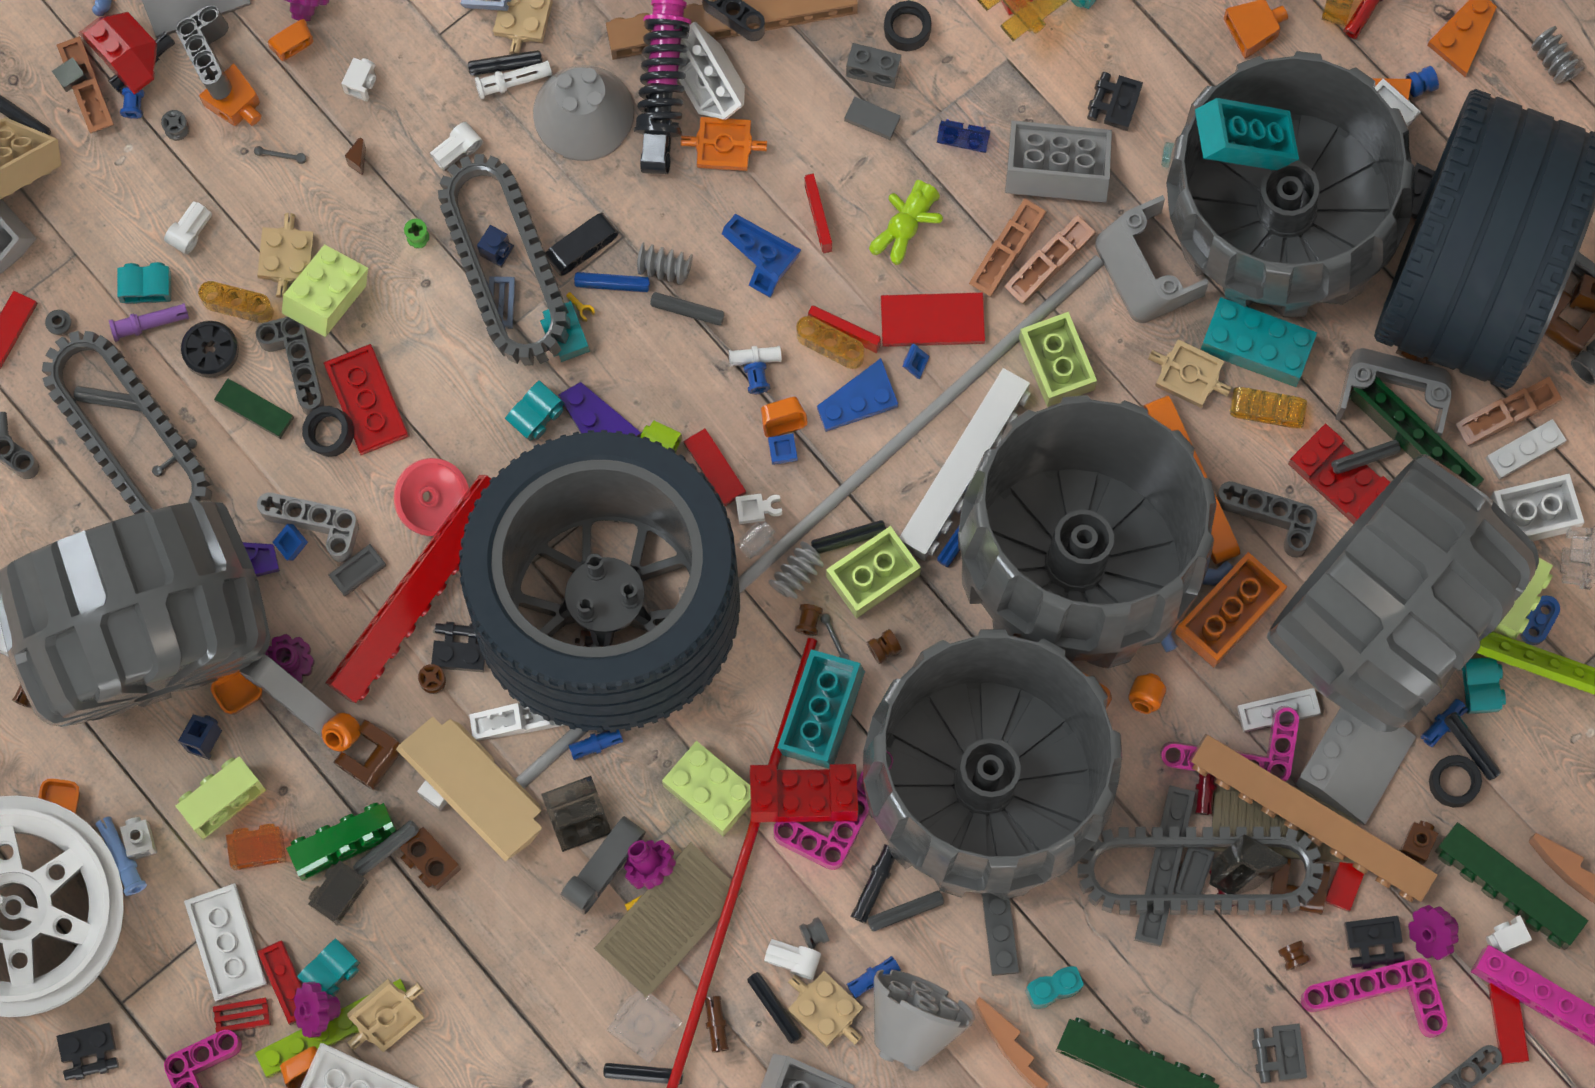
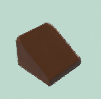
M361 137L357 139L345 154V159L349 167L363 175L366 146Z

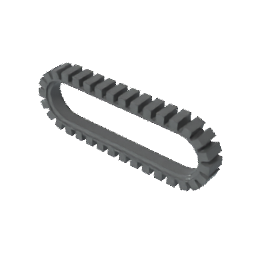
M475 154L474 163H472L469 156L460 159L461 169L454 163L447 169L452 178L443 175L440 181L443 189L438 190V199L442 204L440 205L441 211L446 218L447 227L456 245L455 248L461 258L462 266L466 271V277L471 285L470 287L476 298L478 308L482 313V319L487 326L486 329L489 337L503 356L506 355L509 361L518 364L519 360H521L524 366L534 365L535 356L539 363L542 364L549 361L546 353L548 350L554 356L562 350L557 341L566 344L569 334L566 329H570V319L567 315L569 313L563 301L556 278L552 273V268L547 260V255L542 247L540 237L526 206L527 204L521 193L520 186L511 170L505 163L502 164L498 158L491 155L487 160L484 154ZM489 176L499 181L551 316L550 328L545 336L535 343L520 344L508 337L459 209V191L465 182L473 177Z
M79 331L69 333L70 341L63 336L55 341L60 350L56 351L50 347L45 355L53 362H43L42 372L47 375V377L42 378L44 386L51 391L48 393L49 396L58 404L57 407L67 417L66 420L76 429V434L85 442L86 448L94 454V459L103 467L104 473L112 479V484L121 492L119 494L124 501L130 504L129 508L132 512L139 514L154 509L70 394L63 381V370L66 362L80 351L92 350L98 352L104 358L177 459L191 481L192 493L188 502L211 501L212 491L207 486L212 484L210 477L203 472L205 467L196 459L195 453L187 446L184 438L178 434L179 431L169 421L170 419L166 413L160 409L161 406L151 396L152 394L148 388L142 384L143 382L140 377L133 372L134 369L124 359L125 357L121 351L102 335L98 336L95 332L85 331L84 335Z
M1119 827L1118 837L1114 838L1111 829L1102 831V842L1098 839L1095 845L1079 860V862L1084 864H1078L1077 871L1078 878H1085L1079 882L1083 894L1092 891L1088 895V901L1096 907L1101 900H1104L1102 911L1112 913L1114 904L1119 905V915H1129L1130 905H1136V915H1146L1147 905H1153V915H1163L1164 905H1170V915H1180L1181 905H1186L1187 915H1197L1198 905H1203V915H1214L1215 905H1220V915H1230L1232 905H1237V915H1247L1249 905H1254V915H1264L1266 905H1271V915H1281L1283 904H1286L1288 912L1291 913L1299 910V901L1306 906L1313 899L1314 895L1311 892L1316 894L1322 882L1318 878H1321L1323 875V863H1316L1321 858L1317 847L1307 851L1312 841L1304 835L1297 842L1296 836L1298 831L1290 828L1287 830L1286 837H1281L1280 827H1270L1269 837H1264L1263 827H1253L1252 837H1247V827H1236L1235 837H1230V827H1219L1218 837H1213V827H1203L1202 837H1196V827H1186L1185 837H1179V827H1169L1168 837H1163L1162 827H1152L1151 837H1146V827H1135V837H1129V827ZM1118 847H1281L1290 849L1298 854L1304 863L1306 873L1302 885L1295 891L1286 894L1119 895L1110 893L1100 886L1095 878L1094 866L1101 854L1109 849Z

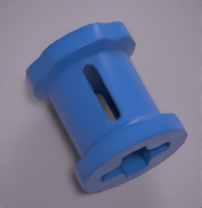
M128 87L122 89L124 103L123 108L120 109L121 116L130 119H138L143 116L141 99L144 97L145 92L142 89L135 95Z
M755 362L744 366V372L747 373L749 381L748 393L760 394L771 389L765 375L766 363Z

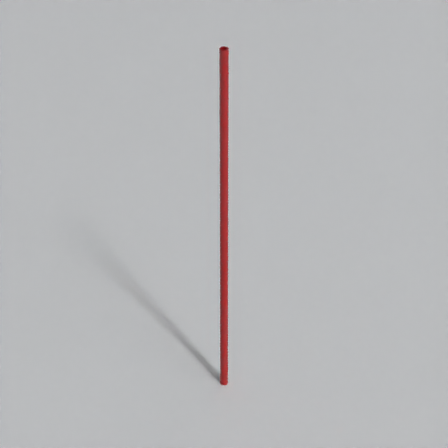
M807 638L768 765H776L777 769L782 757V753L777 747L811 649L815 650L817 640L813 638ZM750 820L667 1088H678L761 822H751Z

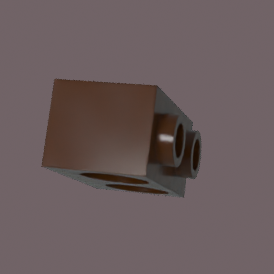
M424 827L399 848L404 854L400 858L410 869L415 866L421 872L418 878L428 889L433 885L438 891L461 870L458 863ZM418 845L426 846V852L421 857L413 855V849ZM436 864L444 866V871L439 876L430 874L431 868Z

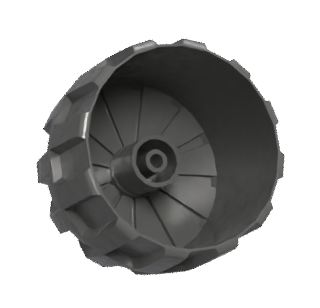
M1296 51L1294 56L1266 60L1261 56H1257L1237 64L1235 73L1215 87L1206 86L1191 104L1185 127L1181 135L1176 138L1170 156L1166 181L1169 214L1185 260L1196 276L1206 274L1222 286L1225 299L1243 307H1249L1253 302L1268 305L1283 318L1306 317L1309 306L1313 304L1329 303L1343 305L1361 294L1367 282L1382 267L1388 265L1411 219L1415 195V167L1411 162L1409 150V129L1398 108H1391L1375 89V80L1356 67L1349 70L1323 60L1321 54ZM1215 98L1288 110L1291 112L1299 160L1276 171L1203 159L1195 109Z
M1088 395L1063 397L1059 404L1037 412L1027 410L1008 423L996 449H988L984 452L963 498L958 532V548L961 550L962 585L969 603L983 605L993 619V629H1005L1009 636L1039 642L1044 638L1065 649L1064 657L1071 663L1073 661H1087L1092 665L1109 669L1129 663L1140 646L1161 643L1180 622L1196 599L1208 571L1214 543L1211 531L1217 503L1212 481L1203 476L1193 456L1195 448L1179 430H1170L1148 415V409L1125 400L1121 403L1091 400Z
M1422 454L1413 459L1391 481L1328 553L1274 621L1267 634V639L1326 698L1376 731H1396L1410 722L1423 706L1426 707L1444 689L1455 670L1460 671L1480 648L1479 641L1497 628L1535 575L1539 564L1538 551L1534 542L1493 500L1432 457Z
M188 502L111 521L34 550L14 560L0 570V625L7 653L35 715L43 722L52 726L64 727L82 724L90 720H100L122 714L137 705L145 707L172 698L171 692L197 689L217 681L218 677L233 674L251 665L252 662L261 659L269 647L271 636L256 573L227 507L220 502Z
M980 629L976 637L954 643L941 640L923 650L913 667L900 679L892 681L872 716L863 750V784L870 816L875 819L887 839L890 853L905 870L913 866L915 869L933 878L939 887V891L960 898L963 897L965 892L991 893L1004 900L1024 896L1032 888L1043 885L1056 877H1061L1095 845L1111 816L1122 764L1121 734L1112 730L1106 712L1107 694L1095 676H1085L1064 657L1065 649L1044 638L1039 642L1009 636L1005 629ZM886 750L891 754V756H892V758H893V763H892V767L890 768V770H889V767H890L892 761H891L890 755L886 752Z

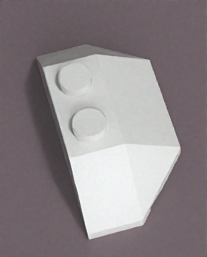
M693 22L690 25L688 39H681V44L686 45L688 51L686 53L680 52L679 58L686 59L687 64L679 66L678 71L686 74L685 79H679V81L684 86V90L698 114L726 120L744 106L745 85L721 44L699 24Z

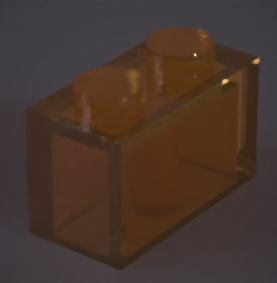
M275 824L260 825L258 830L249 831L248 828H239L233 830V834L226 835L229 864L233 870L287 862L283 831L279 826L275 827Z

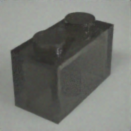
M340 860L336 865L332 864L324 875L326 878L321 887L316 886L308 898L311 900L308 905L336 926L339 925L369 883L366 878Z

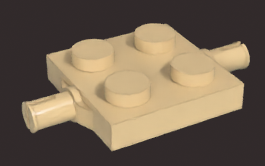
M511 0L507 2L509 6L508 11L498 10L493 33L495 36L507 37L512 40L509 54L520 53L523 42L543 43L553 0Z
M289 213L284 214V227H262L257 277L258 279H269L277 282L276 297L281 298V291L283 298L288 284L293 283L311 262L314 233L295 229V214L290 213V222Z
M1179 339L1167 356L1154 350L1149 355L1148 360L1162 365L1161 374L1155 386L1202 408L1207 396L1213 390L1227 397L1232 388L1218 381L1219 372L1224 364L1223 360Z
M825 971L808 985L801 981L796 974L788 981L799 992L797 1000L787 1009V1012L823 1046L827 1048L835 1038L843 1034L854 1045L858 1043L862 1036L851 1027L853 1019L863 1010V1007Z
M389 979L383 982L347 1013L348 1018L359 1030L353 1038L347 1041L349 1046L356 1050L357 1047L367 1040L375 1044L382 1052H385L424 1018L423 1013L413 1003V1000L425 991L424 988L417 982L407 992L398 989Z

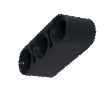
M702 0L703 9L747 40L758 41L763 38L765 34L764 16L744 1L717 0L711 2ZM732 9L739 11L737 15H729L727 12ZM756 23L759 27L757 29H750L748 25Z
M598 213L546 251L547 260L560 276L566 275L610 244L618 236L619 232L604 213Z

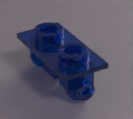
M946 119V121L941 120L937 143L986 153L991 130H986V127L970 124L968 129H964V123L950 121L949 119Z

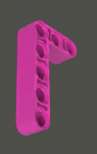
M1281 706L1275 710L1267 756L1244 752L1237 753L1249 760H1256L1260 767L1270 773L1274 765H1284L1285 772L1279 778L1286 782L1291 775L1299 725L1297 712L1289 706ZM1289 711L1293 715V720L1289 725H1281L1279 722L1281 713ZM1279 738H1287L1289 741V746L1285 751L1280 752L1275 748V742ZM1168 742L1162 746L1160 757L1169 767L1195 771L1192 769L1194 764L1189 759L1198 745ZM1169 748H1177L1180 751L1179 758L1175 761H1168L1165 757L1166 751Z
M886 750V752L890 755L892 761L889 767L890 770V768L892 767L893 758L891 754ZM863 771L857 780L858 804L864 808V812L858 815L857 821H836L828 838L797 822H776L773 829L775 841L779 845L826 869L837 870L840 868L870 813L865 791L861 787L863 784ZM782 827H789L792 829L793 834L789 838H782L779 836L778 830ZM842 827H847L852 831V835L847 839L839 837L837 831ZM805 839H813L817 844L816 847L812 850L804 849L802 842ZM832 850L837 851L840 859L836 862H829L825 857L826 853Z
M1422 958L1309 986L1300 998L1301 1005L1306 1011L1318 1012L1408 989L1419 1029L1424 1036L1435 1038L1442 1034L1448 1025L1432 967L1428 961ZM1412 966H1419L1423 969V978L1418 979L1413 976ZM1386 973H1394L1398 977V984H1389L1386 981ZM1360 980H1369L1372 984V991H1363L1360 987ZM1334 986H1343L1347 993L1346 998H1338L1334 994ZM1420 992L1430 994L1432 999L1430 1005L1423 1004L1420 1001ZM1308 993H1317L1321 998L1320 1004H1311L1308 1000ZM1428 1018H1435L1439 1022L1438 1031H1433L1428 1027Z
M222 1030L168 1056L164 1062V1069L172 1088H185L190 1084L194 1085L195 1088H202L197 1074L237 1055L242 1048V1041L231 1030ZM226 1037H233V1047L229 1050H223L222 1041ZM204 1048L208 1049V1059L199 1062L197 1060L198 1052ZM178 1060H183L185 1065L183 1071L174 1074L172 1070L173 1064Z

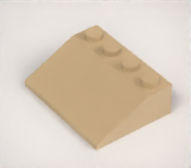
M6 117L0 120V199L61 166L57 138Z

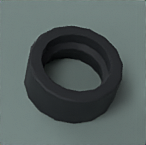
M910 0L900 1L891 6L887 11L884 19V33L890 45L898 50L907 52L921 48L929 40L932 26L931 16L920 3ZM902 14L917 16L922 21V31L913 38L900 37L893 30V22L896 17Z
M320 406L312 410L306 417L302 426V436L305 444L312 451L326 457L338 456L351 446L354 439V425L351 418L345 412L332 406ZM335 417L341 423L339 439L330 446H323L315 438L316 428L322 419Z
M1451 755L1440 760L1431 771L1429 777L1430 791L1434 798L1441 804L1452 808L1463 807L1470 803L1479 793L1482 785L1481 772L1476 763L1468 757L1461 755ZM1450 766H1458L1468 772L1471 785L1467 793L1462 796H1451L1444 792L1440 785V776L1444 769Z

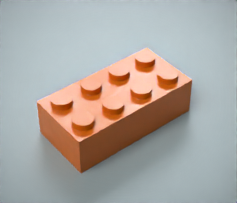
M1247 552L1178 625L1175 634L1214 668L1284 595L1287 586L1253 555Z

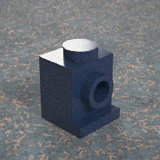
M489 225L477 244V248L481 257L502 267L512 252L514 245L509 242L507 233Z
M193 714L178 741L188 753L210 760L212 756L210 752L222 730L217 725L218 721L208 715L201 717Z

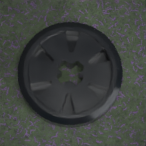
M203 321L195 324L186 332L181 343V354L185 364L193 373L202 377H216L226 373L235 364L239 353L238 342L232 330L225 324L217 321ZM214 344L215 351L213 353L209 351L205 354L206 350L204 347L206 345L210 347Z

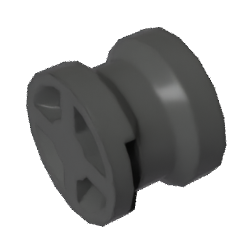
M170 110L163 115L161 125L169 139L179 141L188 135L189 124L182 112Z
M819 917L814 918L812 923L808 925H799L808 948L814 949L816 944L829 941Z

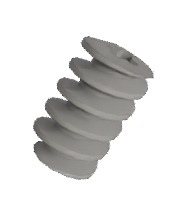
M1554 26L1540 34L1535 39L1531 48L1533 51H1538L1537 57L1539 59H1544L1542 62L1545 68L1550 67L1548 73L1550 76H1554L1553 81L1555 84H1560L1576 77L1584 67L1575 68L1579 62L1578 58L1569 60L1574 52L1572 50L1564 52L1568 44L1567 42L1558 43L1563 36L1561 34L1553 36V33L1557 30V27Z
M643 242L638 254L637 271L638 274L643 275L647 269L648 277H653L657 271V278L660 280L667 274L668 282H672L677 277V283L682 285L685 279L688 278L693 255L691 254L687 261L684 260V252H681L675 258L674 250L671 249L668 255H665L664 247H661L658 253H655L653 244H651L648 250H645Z
M804 541L800 542L801 548H795L794 554L796 557L789 556L787 558L789 565L782 564V572H775L774 577L776 581L769 580V584L785 597L797 599L798 596L794 590L804 591L801 581L810 583L811 580L807 574L817 575L818 573L814 566L817 565L822 568L824 566L819 553Z

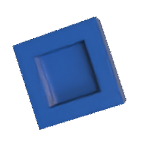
M794 434L768 437L772 465L798 461Z
M287 524L272 543L287 561H293L308 541L294 524Z

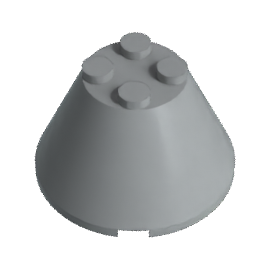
M590 65L572 66L551 76L540 88L533 108L535 128L542 142L550 150L552 149L563 155L564 158L575 161L596 160L615 151L621 145L628 132H630L634 118L632 98L624 83L611 72Z
M881 969L874 976V1043L880 1050L879 1056L884 1060L893 1062L895 1059L904 1063V1066L908 1069L918 1071L920 1066L927 1063L972 1026L975 1014L962 1000H959L957 1004L947 997L949 993L947 990L932 982L892 969L890 974H883L884 970Z

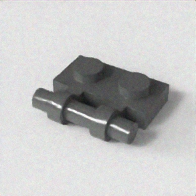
M1300 1024L1273 1026V1037L1265 1038L1264 1028L1253 1029L1254 1040H1252L1253 1049H1256L1258 1064L1255 1066L1256 1073H1259L1260 1083L1271 1082V1071H1278L1279 1081L1307 1078ZM1267 1047H1274L1276 1062H1268Z

